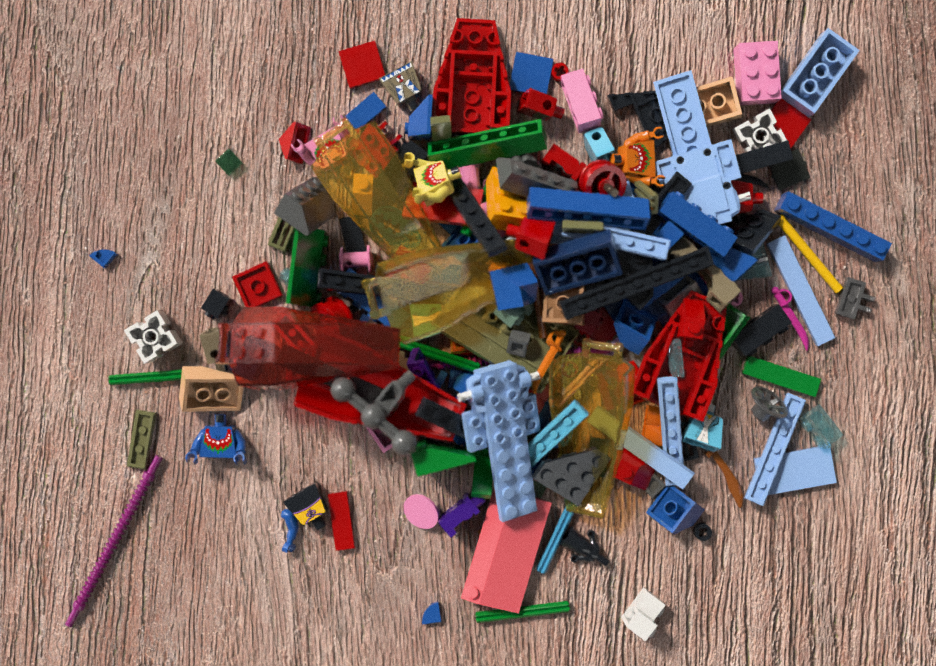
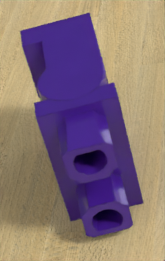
M466 492L462 496L463 499L457 501L439 516L438 523L450 538L457 533V525L463 520L470 519L473 513L477 515L480 512L479 506L486 501L485 498L471 497Z

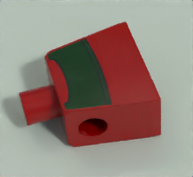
M529 88L522 93L517 112L547 121L552 117L561 119L565 108L556 105L557 98Z

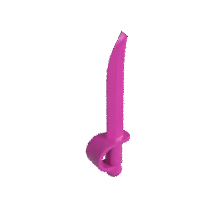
M773 287L771 292L775 294L774 297L791 320V324L802 340L805 350L808 351L807 334L788 304L792 300L791 292L785 288ZM782 291L788 292L789 297L787 300L782 295Z

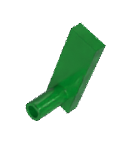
M484 448L475 451L476 461L474 462L471 497L491 499L493 475L489 450Z

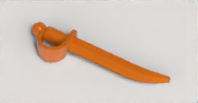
M565 330L554 331L547 335L546 343L550 349L537 370L540 374V379L533 381V394L537 392L538 386L556 353L562 351L560 345L566 336ZM553 334L557 335L554 342L552 339Z

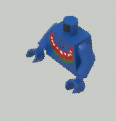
M215 414V425H207L204 429H201L192 444L190 452L185 456L186 462L188 463L190 458H195L193 463L196 465L198 463L197 455H199V457L233 458L237 466L238 460L242 459L245 465L247 463V459L244 456L246 454V440L240 430L236 429L235 425H226V414Z

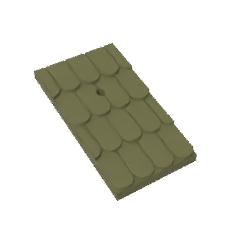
M475 266L471 267L431 327L490 364L494 365L510 360L525 367L529 374L536 372L550 349L546 343V338H539L536 310L530 316L525 315L524 321L519 326L514 325L510 328L493 313L497 304L490 275ZM562 324L557 330H552L546 326L547 335L554 331L565 330L566 336L560 345L562 351L557 352L538 386L537 393H542L580 331L571 325ZM512 330L531 334L526 357L506 353ZM555 334L552 336L553 342L557 336ZM531 381L529 389L533 391V381Z

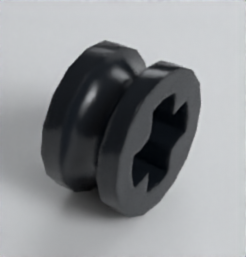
M701 522L694 526L693 534L700 541H707L712 536V530L710 526ZM706 527V528H707V529L705 530L706 535L703 536V535L701 534V535L699 536V534H700L699 529H700V528H703V529H704V528Z

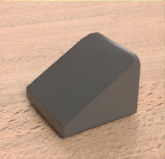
M512 330L506 353L526 357L531 334Z

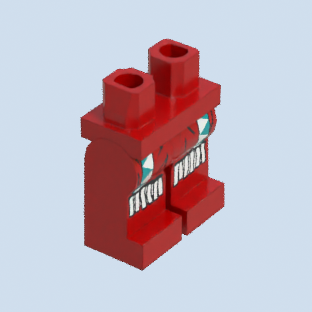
M556 144L552 145L541 161L543 168L546 169L550 165L559 171L560 176L572 179L578 185L580 175L586 166L583 162L579 164L576 158Z

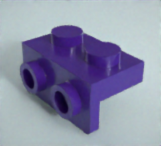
M419 347L413 348L406 363L410 372L439 388L440 385L435 378V373Z

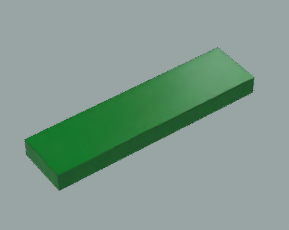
M747 356L742 370V374L816 397L821 382L820 378L752 356Z

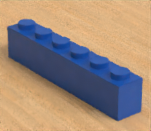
M530 187L527 197V219L563 222L564 220L602 222L603 226L645 230L650 220L649 199L620 195L612 197L611 195Z
M790 191L781 195L774 209L775 212L783 214L786 218L873 262L884 261L892 243Z

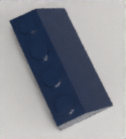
M610 229L549 246L544 260L533 256V265L545 295L623 275L616 244Z

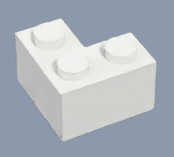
M643 587L621 618L628 629L646 641L648 637L651 638L655 634L657 624L654 620L663 614L665 604L661 599Z

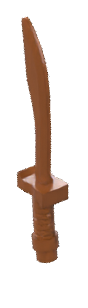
M707 450L704 452L705 456L708 459L712 456L725 476L728 489L738 507L741 508L743 494L737 479L717 451Z

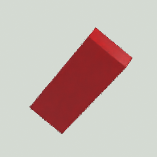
M348 491L328 493L336 551L355 548Z

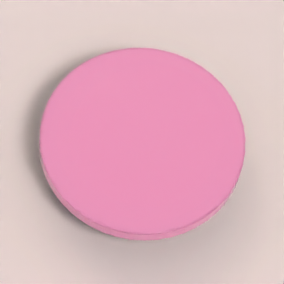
M420 494L411 495L406 499L404 513L413 525L422 529H430L437 524L439 511L431 499Z

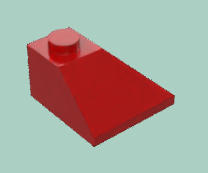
M623 447L611 475L627 484L646 491L655 469Z

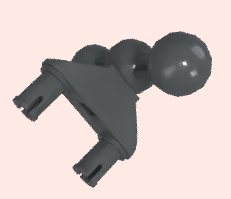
M406 371L397 381H391L375 399L373 404H368L356 393V385L351 379L340 377L332 383L331 395L338 402H349L361 413L362 423L369 429L379 428L392 440V448L395 453L400 456H408L416 450V436L408 430L399 431L387 420L395 414L400 403L405 399V389L415 380L412 372Z

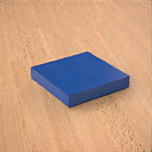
M516 52L510 80L511 91L524 93L529 88L547 94L554 59Z

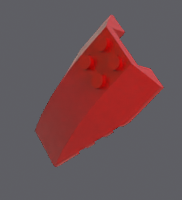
M457 18L437 81L434 85L432 117L449 115L451 133L454 135H466L509 126L511 89L500 47L496 21Z
M690 290L685 297L686 299L702 301L704 303L706 320L702 340L695 341L677 337L682 309L681 303L645 353L630 393L659 406L657 378L677 376L680 415L703 422L718 384L717 375L720 367L719 358L723 343L722 334L725 327L727 307L719 313L706 300L707 296Z

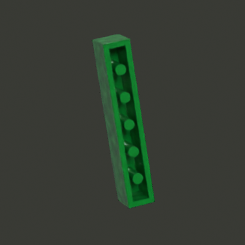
M538 119L428 142V158L434 162L444 161L447 169L456 166L464 167L496 160L497 158H507L546 150L547 136L542 120Z

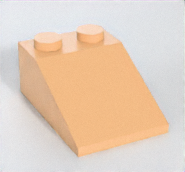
M733 77L696 87L706 126L742 118V111Z
M182 366L179 393L182 412L240 411L245 381L244 376L203 366Z

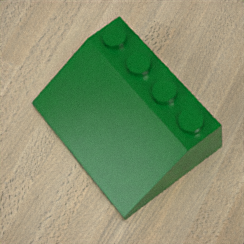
M295 228L286 304L313 307V305L321 303L322 293H319L320 289H317L319 268L322 269L323 266H326L327 255L324 254L325 247L329 245V236H327L326 231L316 229L306 236Z
M428 438L417 441V448L411 454L417 477L476 461L475 451L470 453L467 451V447L434 440L428 441Z

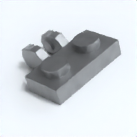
M846 277L834 314L850 319H855L858 310L871 314L872 309L860 305L861 299L875 302L876 297L863 293L866 282Z

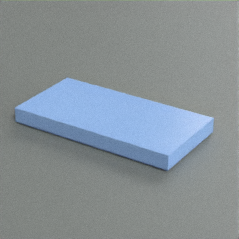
M830 445L785 452L768 495L837 483ZM760 457L753 458L755 470Z

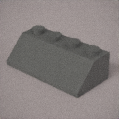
M510 158L496 159L500 189L524 197H528L530 187L579 191L578 183L572 179Z
M312 177L286 192L274 214L308 236L332 219L336 212L329 187L320 178Z

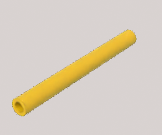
M781 214V222L778 225L835 293L839 292L843 288L842 285L783 214Z

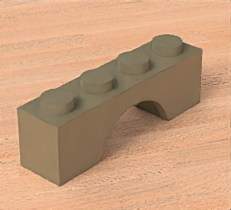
M683 237L669 249L666 261L698 249L691 241ZM715 265L696 272L706 281L708 287L706 300L719 313L735 300L741 292L737 284L728 279L723 271Z

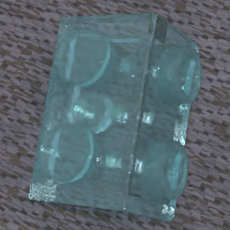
M817 404L800 417L801 425L807 432H811L814 436V442L820 448H830L833 442L843 436V433L820 404Z

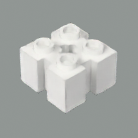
M770 108L753 117L754 123L750 124L748 120L732 129L739 143L744 141L747 145V148L743 149L744 152L787 141L781 129L775 130L773 124L777 121ZM757 131L764 133L762 141L756 139Z
M157 310L145 317V324L144 322H137L124 330L131 343L139 345L140 348L136 351L144 364L152 363L163 356L162 350L164 352L171 351L183 344L176 330H169L168 325L171 322L162 310ZM152 333L156 334V340H152Z

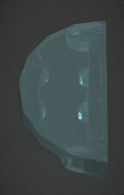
M673 339L668 354L669 370L675 378L684 377L680 339Z

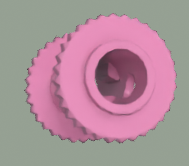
M367 245V251L347 253L344 252V247H341L339 253L341 271L346 272V268L368 267V271L372 272L373 253L371 247Z

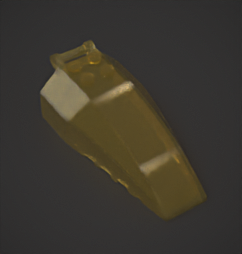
M344 117L341 119V123L327 133L313 139L322 153L310 167L338 206L419 286L450 265V262L423 204L416 203L414 201L415 197H412V191L415 187L401 156L380 125L373 121L355 129L349 119ZM347 128L349 134L327 149L325 143Z
M516 239L504 240L507 244V250L491 257L487 255L479 242L416 250L377 263L376 276L362 280L361 284L362 288H365L371 310L369 312L371 319L386 316L395 336L406 345L442 332L462 321V318L471 313L475 314L484 306L495 303L496 300L489 272L523 263H528L529 265V262L533 261V256L515 249ZM378 285L383 304L381 309H378L373 291V286Z
M584 338L581 353L560 355L549 364V405L552 420L574 400L589 412V416L557 444L558 458L564 454L586 451L587 448L591 447L599 449L611 458L579 506L564 498L566 511L598 518H604L634 404L635 367L622 358L623 343L620 342L613 344ZM590 348L613 351L614 356L590 353Z

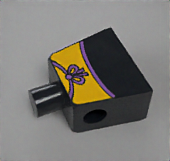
M318 481L283 502L301 525L304 526L312 522L317 531L327 525L321 515L328 511V507Z

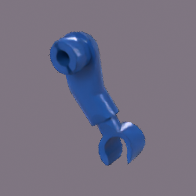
M284 509L281 512V517L286 522L288 533L286 536L287 541L283 545L282 551L288 553L296 549L293 541L296 539L299 524L289 509Z

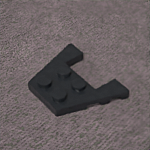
M656 91L607 95L613 112L630 105L633 106L643 132L648 130L653 132L656 127L663 128L655 131L657 137L664 135L663 138H651V140H654L655 149L668 138Z

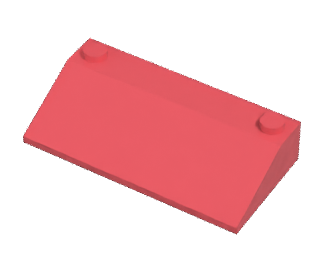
M495 488L493 489L461 599L519 614L552 502L536 498L537 511L501 522L498 515Z

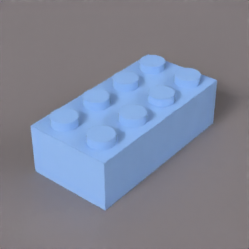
M827 28L820 34L782 87L781 98L807 117L815 114L860 50Z

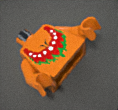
M656 127L653 132L648 130L632 135L624 141L623 146L618 147V154L610 155L609 161L614 165H618V168L625 174L626 179L632 184L635 181L641 180L647 186L655 185L657 188L665 186L664 184L657 183L659 179L666 178L663 175L656 176L654 140H651L653 137L655 139L664 137V135L660 137L655 135V131L663 129L662 127Z

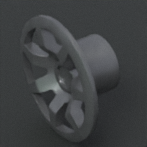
M760 386L752 389L751 395L756 404L751 408V411L756 418L761 421H767L770 416L780 419L787 416V406L778 395ZM771 395H773L775 399L771 400Z

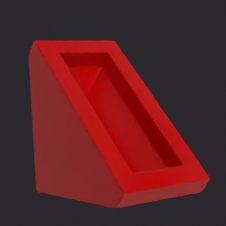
M293 122L278 139L285 159L303 164V159L298 154L299 152H295L291 144L298 148L300 143L297 139L306 144L311 127Z

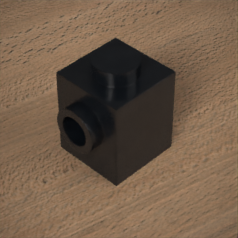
M212 289L201 309L206 311L204 314L213 320L215 318L222 319V317H226L231 309L229 305L233 299L218 289Z

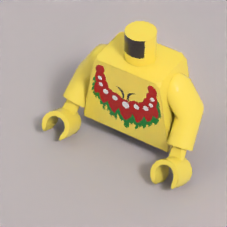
M410 152L404 155V166L406 168L415 166L413 170L418 188L413 189L412 197H415L414 201L420 204L424 201L428 207L434 203H441L448 195L454 192L452 181L462 177L458 166L448 170L444 161L434 162L419 158L415 160V155Z

